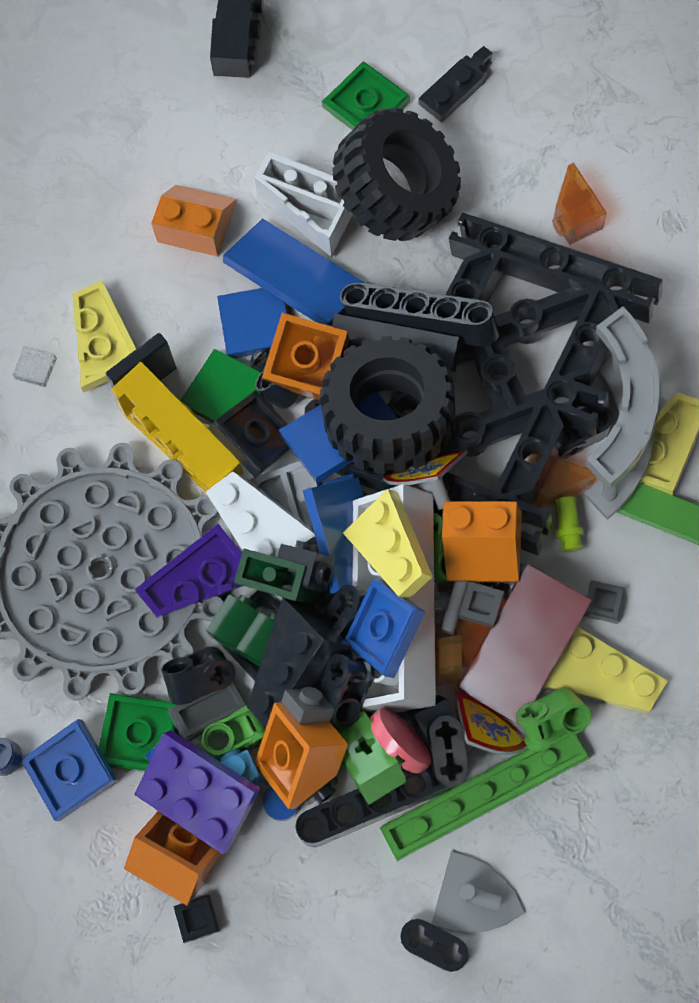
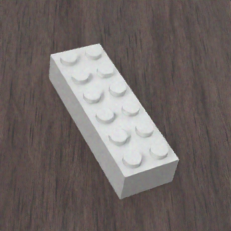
M404 484L390 488V490L398 492L433 577L409 598V600L425 611V615L395 678L385 677L375 669L374 681L368 690L361 711L375 713L380 708H387L397 713L435 706L433 494ZM386 490L354 500L353 522ZM353 545V585L368 591L373 578L383 581L384 579ZM352 650V660L361 658V656H359L355 651Z

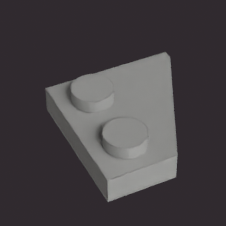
M300 461L259 475L256 479H250L254 485L313 530L303 490L321 486V484H316Z

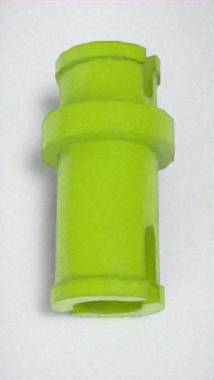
M563 497L554 500L559 529L555 533L556 539H560L561 552L583 550L581 536L584 535V530L582 527H579L576 497Z

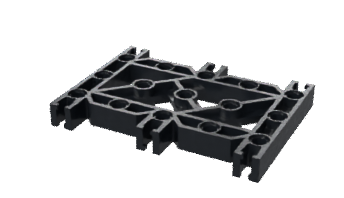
M462 212L457 222V225L460 226L461 237L458 236L457 232L452 231L448 239L451 255L462 259L463 262L445 295L489 302L503 274L558 293L536 301L527 298L518 300L511 306L510 311L496 315L495 319L499 328V337L491 345L474 346L461 344L457 365L473 359L483 383L484 391L493 408L480 413L463 412L456 416L454 428L451 430V438L447 445L441 446V453L436 457L465 450L468 453L465 455L467 457L478 456L485 451L487 446L521 434L494 490L449 472L445 473L442 479L446 490H448L447 493L451 502H517L522 511L521 524L527 523L543 529L542 532L535 531L534 535L521 530V549L538 556L542 549L541 536L542 534L548 536L553 526L551 512L535 507L532 504H535L564 444V426L595 437L600 427L598 414L592 412L590 415L577 408L579 406H588L591 409L598 410L599 414L603 416L606 415L609 408L608 393L591 387L609 350L602 339L596 334V326L621 307H624L634 319L649 324L653 316V304L658 305L662 297L663 279ZM494 245L498 246L496 248H489L490 246ZM555 265H556V266H560V267H558V268H556V269H551V268H549V267L555 266ZM615 286H618V287H621L622 289H620V290H612V289H610V288L615 287ZM636 295L647 297V300L640 298ZM526 319L533 320L531 323L528 324L520 323L521 321ZM577 321L544 389L525 396L516 375L514 363L509 358L505 347L518 342L522 344L535 343L540 340L543 333ZM587 341H593L596 343L593 346L583 345V343ZM499 374L506 376L501 380L492 379V377ZM395 390L387 405L399 419L408 415L402 414L403 410L407 408L416 409L420 403L411 395ZM560 397L569 399V401L562 404L554 402V400ZM468 431L477 432L474 437H463L464 433ZM530 455L541 457L537 462H527L525 460ZM352 462L336 472L341 477L353 474L354 478H359L361 485L379 492L397 486L387 484L383 480V477L394 473L395 470H386L385 474H378L372 472L373 468L370 467L366 471L359 469ZM433 496V513L443 516V509H438Z

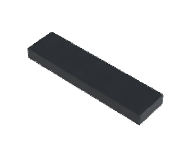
M334 314L332 327L348 331L350 340L347 349L353 345L357 348L362 345V341L371 338L373 341L382 340L381 336H392V340L400 341L401 337L411 339L412 344L416 346L418 343H422L429 347L430 355L437 353L444 360V366L449 368L450 371L456 372L462 342L460 337Z

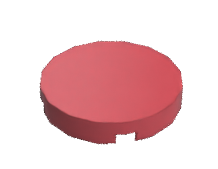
M380 708L371 716V730L375 738L389 756L396 758L399 755L405 760L402 764L404 769L417 774L422 773L431 764L432 759L423 740L403 718L387 708Z

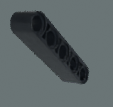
M366 283L349 284L340 293V301L349 317L462 338L461 344L474 346L491 345L499 337V328L492 306L482 300Z
M446 753V760L449 763H453L452 754ZM431 760V764L422 773L416 774L406 769L402 770L406 780L415 776L424 781L425 789L421 793L411 794L402 784L389 792L392 798L389 806L379 809L374 807L372 803L368 805L359 789H356L300 814L296 820V833L305 845L319 847L437 797L454 787L445 786L438 782L433 772ZM456 765L458 771L461 772L460 765ZM351 805L358 811L357 817L351 823H342L337 818V812L342 806ZM313 819L322 822L323 831L318 837L308 838L304 835L303 828L306 822Z

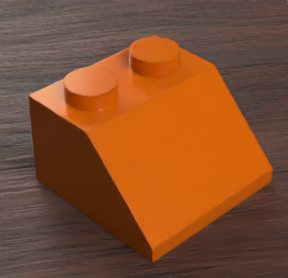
M175 185L161 195L151 225L156 240L159 243L218 257L237 201L235 198Z
M281 313L262 379L297 394L320 400V390L323 388L322 380L328 370L331 371L330 364L338 356L344 357V351L347 349L350 340L348 331Z
M444 502L442 541L447 581L520 582L522 511L517 502Z
M281 702L274 703L254 764L288 809H295L338 774L348 744L329 721L299 724Z
M157 811L134 837L124 869L181 903L188 905L206 882L221 853Z

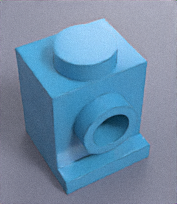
M236 749L220 757L222 764L256 786L264 783L249 750L240 752L239 749Z

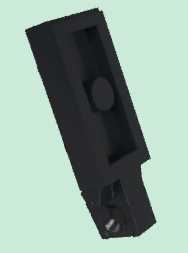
M483 46L471 58L466 55L463 59H460L418 98V104L437 120L443 122L483 85L484 78L488 74L486 69L492 64L493 53Z

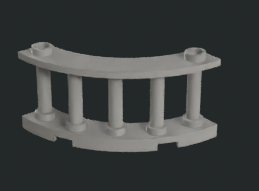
M621 307L596 326V334L611 352L605 357L598 373L603 377L614 396L619 417L616 425L613 426L604 442L586 458V466L599 479L584 493V496L607 520L632 496L648 467L653 448L660 396L657 362L653 358L648 346V339L639 324L624 307Z

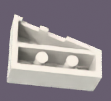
M268 151L254 177L258 198L329 256H332L353 215L351 212L347 213L343 207L344 201L342 197H338L335 186L337 181H333V176Z
M235 472L230 473L206 491V494L242 550L246 548L277 557L281 543L295 547L298 540L317 545L314 530L251 481Z

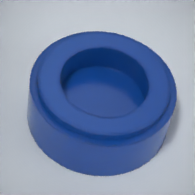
M271 786L263 796L265 812L276 821L290 820L299 810L300 805L295 809H288Z

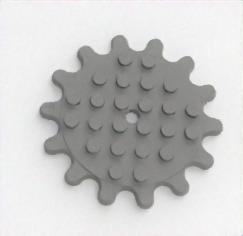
M127 443L114 445L109 452L107 461L102 466L96 468L87 466L83 462L80 452L76 449L65 448L57 456L58 473L51 482L39 483L27 474H19L11 480L9 485L10 491L16 498L18 505L16 512L11 517L0 518V640L10 637L16 639L20 644L21 651L13 665V673L18 680L29 682L35 679L43 669L52 666L59 668L63 672V691L71 700L75 701L85 698L89 693L94 678L103 673L113 675L117 679L121 691L125 694L136 695L145 686L144 666L150 658L162 656L170 661L194 653L192 646L185 638L186 626L195 619L212 622L224 603L222 599L216 596L156 618L134 590L202 536L203 526L218 513L208 495H203L189 501L183 500L178 496L176 488L183 476V468L178 461L173 459L163 461L156 470L146 474L137 471L134 467L135 453L133 448ZM102 561L109 563L110 573L97 578L92 575V568L96 563Z

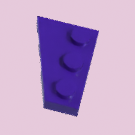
M217 524L134 590L156 618L165 616L243 587V585L234 583L242 552L221 526Z

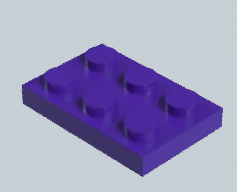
M169 730L163 733L134 795L224 855L231 849L261 788Z

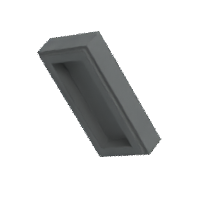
M233 681L225 689L202 696L191 703L175 705L169 708L168 715L179 735L189 742L202 735L209 725L232 715L235 711L246 706L247 703Z

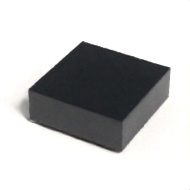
M208 894L193 899L188 905L181 903L173 906L184 944L221 932L211 895Z

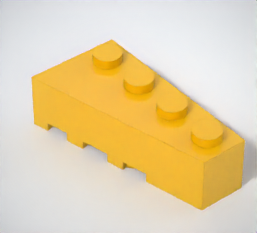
M142 362L138 363L111 388L123 416L169 459L178 461L183 468V472L205 493L232 472L241 476L244 474L241 463L208 429L210 426L206 423L202 424L195 417L193 411L185 403L180 402Z

